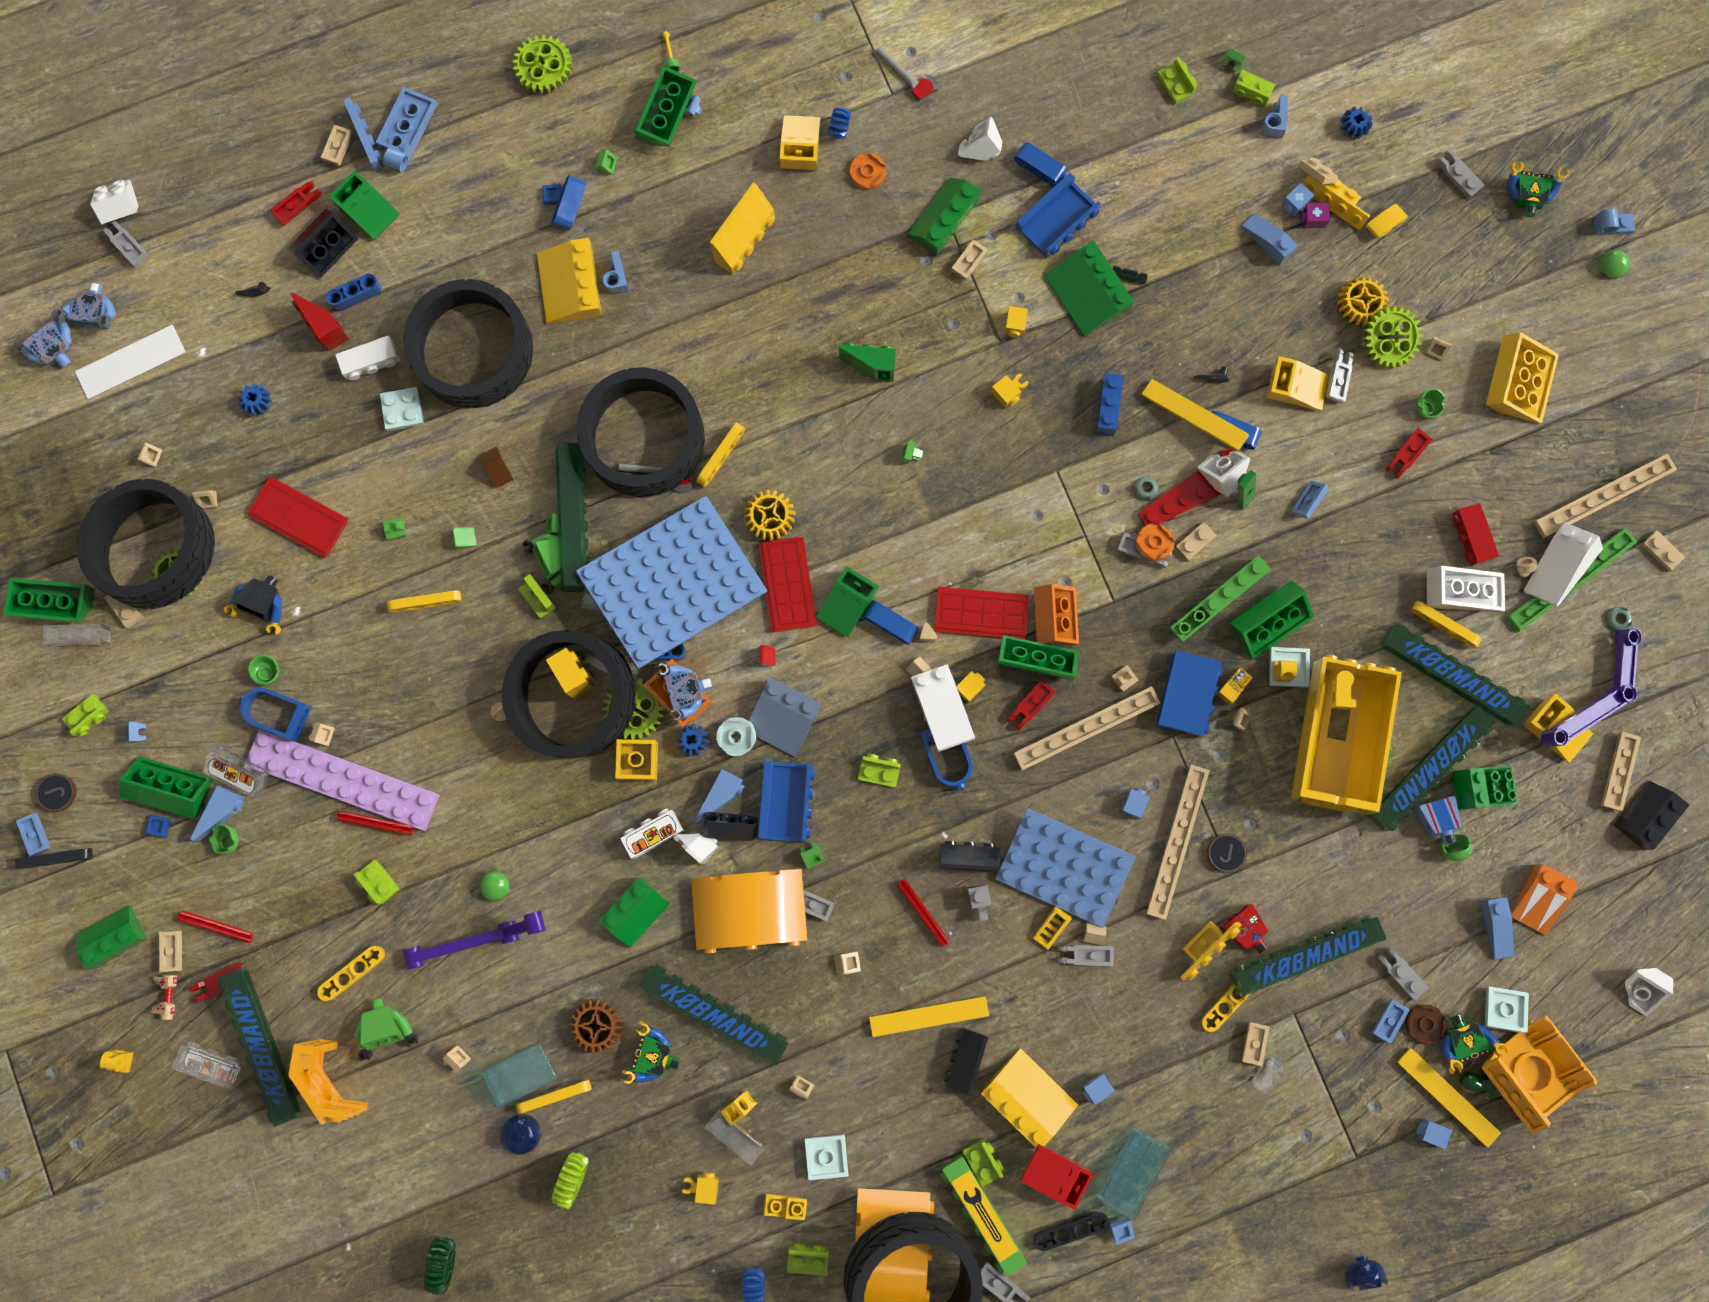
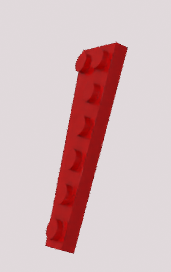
M1228 449L1219 456L1221 457L1230 455L1229 453L1232 451V449ZM1198 470L1140 511L1138 516L1144 527L1149 524L1158 526L1222 495V493L1215 490Z

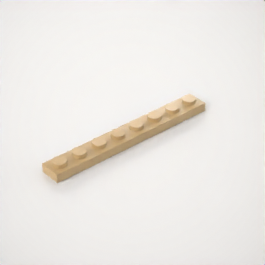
M1667 453L1536 520L1534 523L1541 536L1545 538L1559 531L1564 523L1571 525L1676 471L1677 468Z
M1151 686L1013 754L1023 771L1161 703Z
M1194 765L1189 766L1146 911L1148 915L1163 920L1167 918L1210 770Z

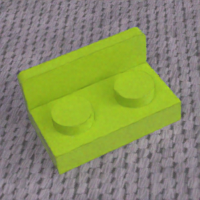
M1179 57L1175 59L1173 64L1157 73L1158 78L1175 105L1195 94L1197 89L1196 79L1193 76L1191 77L1186 63L1181 61Z
M1242 70L1232 92L1236 93L1239 97H1246L1252 100L1255 104L1265 106L1276 84Z
M530 574L526 576L524 580L527 583L522 585L519 591L539 618L542 619L556 609V607Z
M91 694L62 720L70 728L69 733L71 735L80 737L86 735L94 724L102 722L105 719V715L109 713V710L95 694Z
M867 754V757H862L858 780L896 788L901 764L897 763L898 760L886 758V761L878 759L879 756L874 754Z
M376 859L360 872L353 874L356 877V884L368 892L367 897L373 904L383 905L401 890Z
M982 1138L962 1150L982 1187L999 1177L1000 1179L1004 1177L1002 1171L1005 1169L999 1159L995 1161L992 1153L995 1151L989 1141L985 1143Z
M794 1243L793 1246H789L787 1273L827 1276L829 1250L821 1245L806 1248L805 1244Z

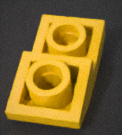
M1394 204L1371 220L1366 227L1379 239L1390 233L1394 227L1403 223L1408 218V215L1397 204Z
M765 1194L763 1215L805 1220L807 1199Z

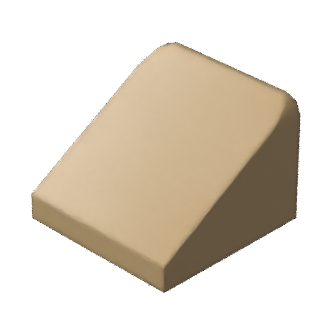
M858 952L834 956L837 975L861 971Z

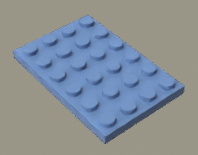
M1027 808L1002 862L1001 869L997 873L996 880L1104 928L1136 856Z

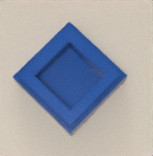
M561 184L542 185L544 205H555L558 203L562 191Z
M150 815L145 834L166 838L171 819Z

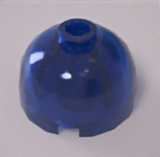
M517 1114L510 1117L503 1124L501 1130L503 1147L515 1155H525L533 1151L538 1146L542 1137L539 1122L528 1114Z
M1368 1256L1356 1257V1262L1351 1263L1347 1267L1345 1274L1347 1289L1350 1291H1354L1353 1287L1360 1286L1359 1290H1368L1382 1287V1283L1388 1285L1387 1275L1382 1265L1375 1260H1368Z

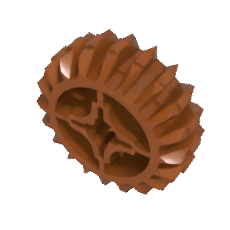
M592 999L588 1000V1006L583 1002L581 1003L583 1010L580 1008L575 1009V1012L579 1015H571V1018L576 1020L569 1023V1026L575 1027V1030L569 1031L570 1034L576 1033V1037L572 1041L580 1040L577 1044L578 1048L585 1044V1052L591 1047V1053L594 1054L598 1047V1051L602 1053L604 1052L603 1046L609 1050L611 1049L609 1042L614 1045L617 1043L613 1037H621V1034L616 1032V1030L623 1029V1026H617V1023L621 1022L622 1018H615L620 1012L615 1011L612 1013L615 1006L612 1004L607 1008L608 1001L606 1000L602 1005L600 999H596L595 1005ZM594 1009L591 1021L581 1022L583 1016L588 1011ZM600 1010L608 1015L611 1024L602 1021ZM596 1020L598 1025L605 1027L597 1029L598 1032H596L594 1027L587 1025L595 1023ZM581 1028L590 1032L591 1041L584 1037ZM611 1030L609 1036L603 1042H598L601 1031Z

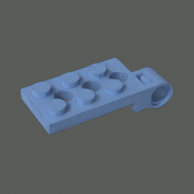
M406 87L402 88L376 140L378 146L387 149L383 158L384 165L400 172L406 169L438 105L436 100ZM410 108H417L415 114L408 113ZM404 123L410 124L407 130H401V125ZM396 139L402 140L399 146H393V141Z

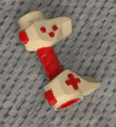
M177 975L153 977L154 982L162 989H165L164 1002L153 1006L150 1012L152 1014H159L161 1020H172L175 1012V1005L172 1004L173 987H176Z

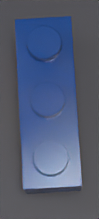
M1104 374L1095 433L1114 436L1118 424L1124 375Z

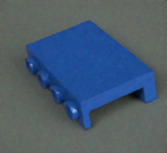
M1071 173L1066 175L1016 223V229L1046 259L1050 255L1054 256L1064 242L1067 244L1077 230L1081 231L1086 226V222L1090 218L1094 219L1100 212L1101 203L1099 201L1095 203L1074 183L1075 177Z
M1178 650L1173 653L1156 727H1166L1197 735L1199 738L1208 733L1210 723H1207L1208 717L1212 715L1214 710L1212 700L1213 697L1217 696L1219 686H1216L1217 679L1221 678L1223 668L1220 667V661Z
M764 760L759 839L806 842V838H810L811 827H807V820L811 819L812 807H808L809 799L813 800V788H810V780H814L815 769L811 768V764L781 763Z

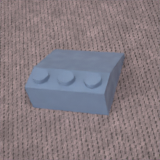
M770 677L749 721L753 724L757 738L796 757L822 708V704Z

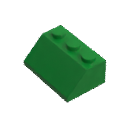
M638 877L599 922L631 948L670 903L642 877Z
M128 905L76 934V953L85 970L96 969L146 941L147 937L131 906Z

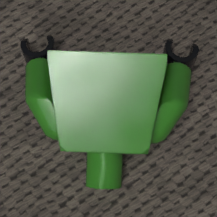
M543 534L534 538L532 542L526 540L522 543L523 546L530 545L524 552L528 554L534 552L547 581H551L541 585V588H545L547 585L550 587L549 591L545 594H552L554 586H559L570 575L568 571L572 570L574 565L564 570L563 568L576 560L575 554L577 552L578 554L582 553L579 543L578 548L572 551L571 549L576 544H573L570 548L565 537L551 534Z
M381 999L371 1002L372 1011L361 1015V1021L354 1033L357 1048L360 1050L357 1056L359 1061L364 1060L363 1053L367 1055L369 1060L372 1058V1049L404 1040V1036L407 1037L406 1045L408 1047L412 1046L409 1042L410 1038H414L417 1044L419 1042V1037L412 1034V1029L407 1019L390 1006L384 1007L383 1000Z

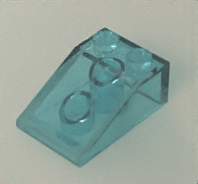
M540 1043L481 1073L498 1109L556 1079Z

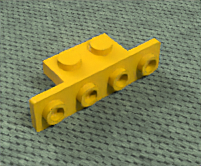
M1308 175L1302 183L1314 194V200L1319 203H1329L1330 211L1356 229L1360 230L1370 217L1369 214L1356 206L1361 196L1355 190L1342 184L1339 179L1334 184H1321L1311 175Z
M1212 921L1209 922L1183 948L1195 963L1180 978L1182 980H1192L1199 973L1197 970L1202 965L1204 967L1208 965L1213 959L1211 956L1215 952L1219 953L1226 947L1225 942L1229 938L1233 939L1236 937L1242 925L1239 922H1235L1223 934Z

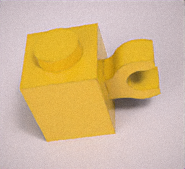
M1021 373L1016 375L1013 381L1006 375L992 386L991 393L1005 408L1009 405L1014 406L1020 400V389H1025L1028 385V381L1023 384L1018 382L1022 377Z
M703 1172V1175L698 1176L697 1183L691 1177L684 1178V1182H689L691 1188H683V1193H696L695 1203L715 1205L719 1177H715V1173Z

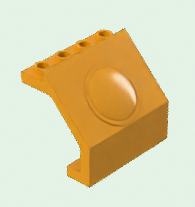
M1547 1015L1535 1021L1531 1020L1528 1023L1527 1033L1516 1032L1503 1044L1507 1045L1508 1054L1500 1049L1498 1051L1501 1052L1502 1058L1500 1056L1497 1057L1494 1050L1488 1055L1481 1067L1532 1135L1548 1128L1551 1123L1547 1117L1568 1099L1597 1084L1595 1077Z
M315 1039L294 1044L289 1077L320 1124L342 1122V1120H348V1118H353L354 1115L357 1116L359 1113L366 1111L367 1102L341 1098L323 1070L324 1052L336 1050L338 1041Z

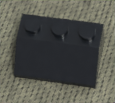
M325 209L288 249L321 278L359 238L332 211Z
M1648 781L1613 825L1643 850H1654L1690 804L1675 792L1652 781Z
M945 841V844L940 845L939 869L998 872L1001 869L1000 847H995L994 843H984V847L976 846L975 842H964L963 846L956 845V841Z
M964 1027L962 1031H958L955 1041L958 1043L956 1051H952L950 1062H953L951 1070L947 1069L944 1078L948 1088L972 1096L988 1041L986 1034Z

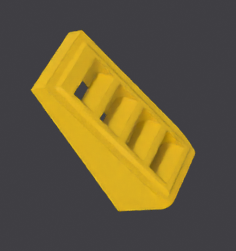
M1054 906L1032 939L1049 950L1071 921V915L1063 909ZM1055 914L1061 916L1064 919L1063 922L1055 917ZM1050 921H1054L1056 924L1059 925V927L1056 928L1054 925L1050 923ZM1046 926L1055 933L1052 935L1045 929ZM1043 933L1050 938L1049 942L1041 937L1040 934Z

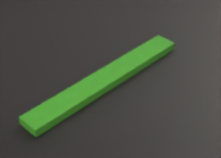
M1626 527L1602 544L1603 550L1567 596L1637 543ZM1533 596L1506 618L1516 631L1520 632L1554 605Z

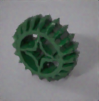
M436 1237L430 1245L423 1279L425 1291L435 1295L444 1294L450 1286L456 1254L455 1241L451 1238Z

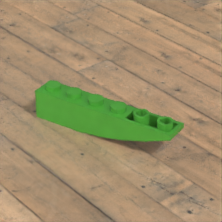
M1258 555L1171 626V630L1184 642L1265 576L1271 569Z

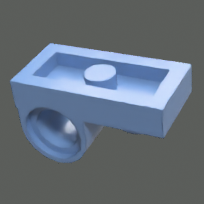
M1280 95L1278 101L1274 103L1273 113L1266 116L1261 126V131L1265 136L1283 138L1287 128L1288 96ZM1268 123L1274 124L1275 127L1270 126Z
M1606 209L1593 217L1595 235L1632 234L1635 232L1633 214H1618L1617 209Z
M619 251L611 252L613 259L609 261L612 271L607 272L603 277L605 288L610 294L629 292ZM612 280L617 281L615 285H609Z

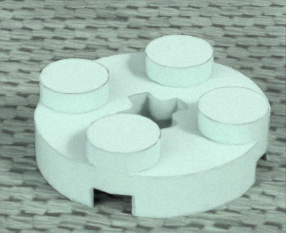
M741 717L729 718L722 723L717 731L718 745L725 753L731 756L744 755L753 748L756 741V732L753 724ZM735 731L741 735L738 742H735V738H732V734H735Z

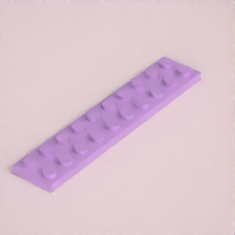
M259 729L245 763L246 766L411 825L423 831L427 829L440 794Z

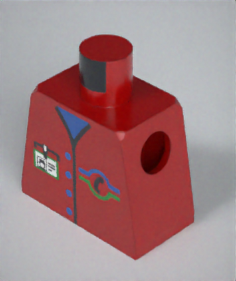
M1247 904L1220 926L1221 930L1226 932L1235 922H1239L1242 925L1239 928L1240 932L1233 938L1243 949H1248L1253 945L1259 954L1268 948V945L1262 939L1268 933V930L1253 904Z

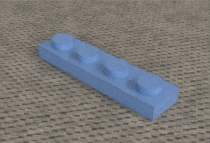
M350 97L343 100L371 165L375 171L382 169L380 164L382 157L379 151L373 148V145L376 144L372 135H368L366 132L369 128L365 119H361L359 116L362 113L359 105L353 103Z

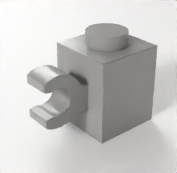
M988 885L967 889L971 909L977 908L980 921L988 920L985 906L992 905Z

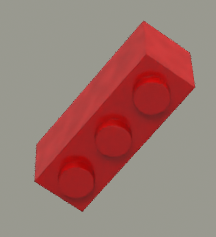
M1481 503L1460 508L1452 513L1453 523L1458 528L1460 533L1459 540L1465 547V557L1470 562L1471 567L1499 557Z

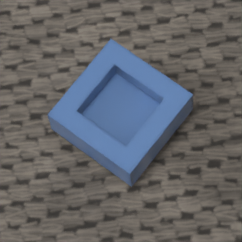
M1128 1217L1109 1224L1116 1245L1135 1238L1131 1221Z

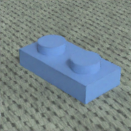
M1310 481L1291 512L1296 516L1310 519L1328 491L1327 485Z
M32 813L16 820L29 856H35L51 849L38 813Z
M1390 999L1371 1033L1391 1044L1410 1009Z

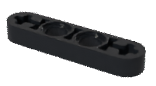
M92 848L17 858L15 859V868L27 869L92 859L93 852Z
M1098 1211L1050 1227L1035 1234L1034 1244L1038 1250L1048 1251L1107 1230L1110 1224L1109 1218L1105 1213ZM1098 1216L1105 1219L1101 1227L1098 1224L1092 1225L1094 1230H1091L1087 1222L1088 1219H1090L1091 1223L1096 1222ZM1080 1222L1085 1223L1087 1227L1086 1231L1082 1234L1077 1233L1075 1229L1076 1225ZM1060 1229H1065L1068 1233L1067 1238L1064 1240H1059L1056 1236L1057 1231ZM1049 1233H1053L1056 1243L1048 1240L1045 1246H1042L1041 1243L1038 1244L1041 1236L1047 1239L1051 1237Z

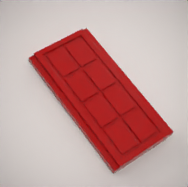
M273 477L267 480L247 514L325 558L331 552L349 520L347 517Z
M804 537L759 543L764 584L767 589L766 598L771 632H783L817 626Z
M938 586L934 632L1003 638V635L1026 640L1029 595Z

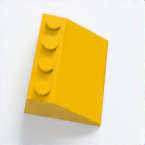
M754 182L710 241L714 262L732 275L736 270L739 271L745 257L751 255L755 243L761 241L765 234V229L770 227L775 221L773 207Z
M589 238L570 240L537 253L547 324L602 316L593 249Z
M1521 332L1503 336L1486 406L1502 414L1542 424L1559 354Z
M1021 1048L979 1091L1035 1148L1038 1144L1045 1146L1078 1106Z

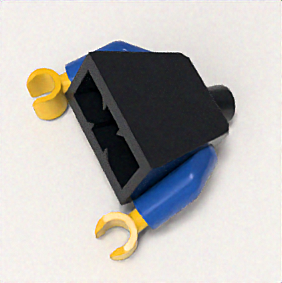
M267 576L264 582L252 579L249 583L237 587L230 599L231 604L224 607V612L229 614L232 609L230 617H236L239 611L266 623L271 621L266 631L271 633V629L274 626L276 629L275 635H278L281 628L277 623L280 622L282 613V598L275 587L278 580L273 576Z

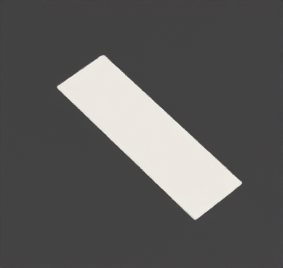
M170 325L76 370L75 373L87 399H90L185 353V349L174 326Z

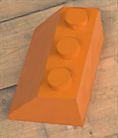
M1057 584L1034 587L1037 642L1048 645L1079 644L1076 588Z
M671 659L666 664V666L678 664L673 659ZM655 674L644 686L670 712L673 710V706L664 679L666 674L657 677ZM704 693V701H702L701 707L694 715L677 721L682 727L698 718L713 704Z

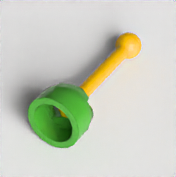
M665 31L662 36L665 39L669 56L665 66L679 72L680 64L677 59L672 57L670 34Z

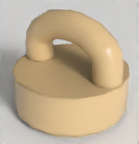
M1532 557L1520 558L1516 563L1521 577H1527L1537 569V561Z
M502 702L495 703L491 708V717L499 722L507 720Z

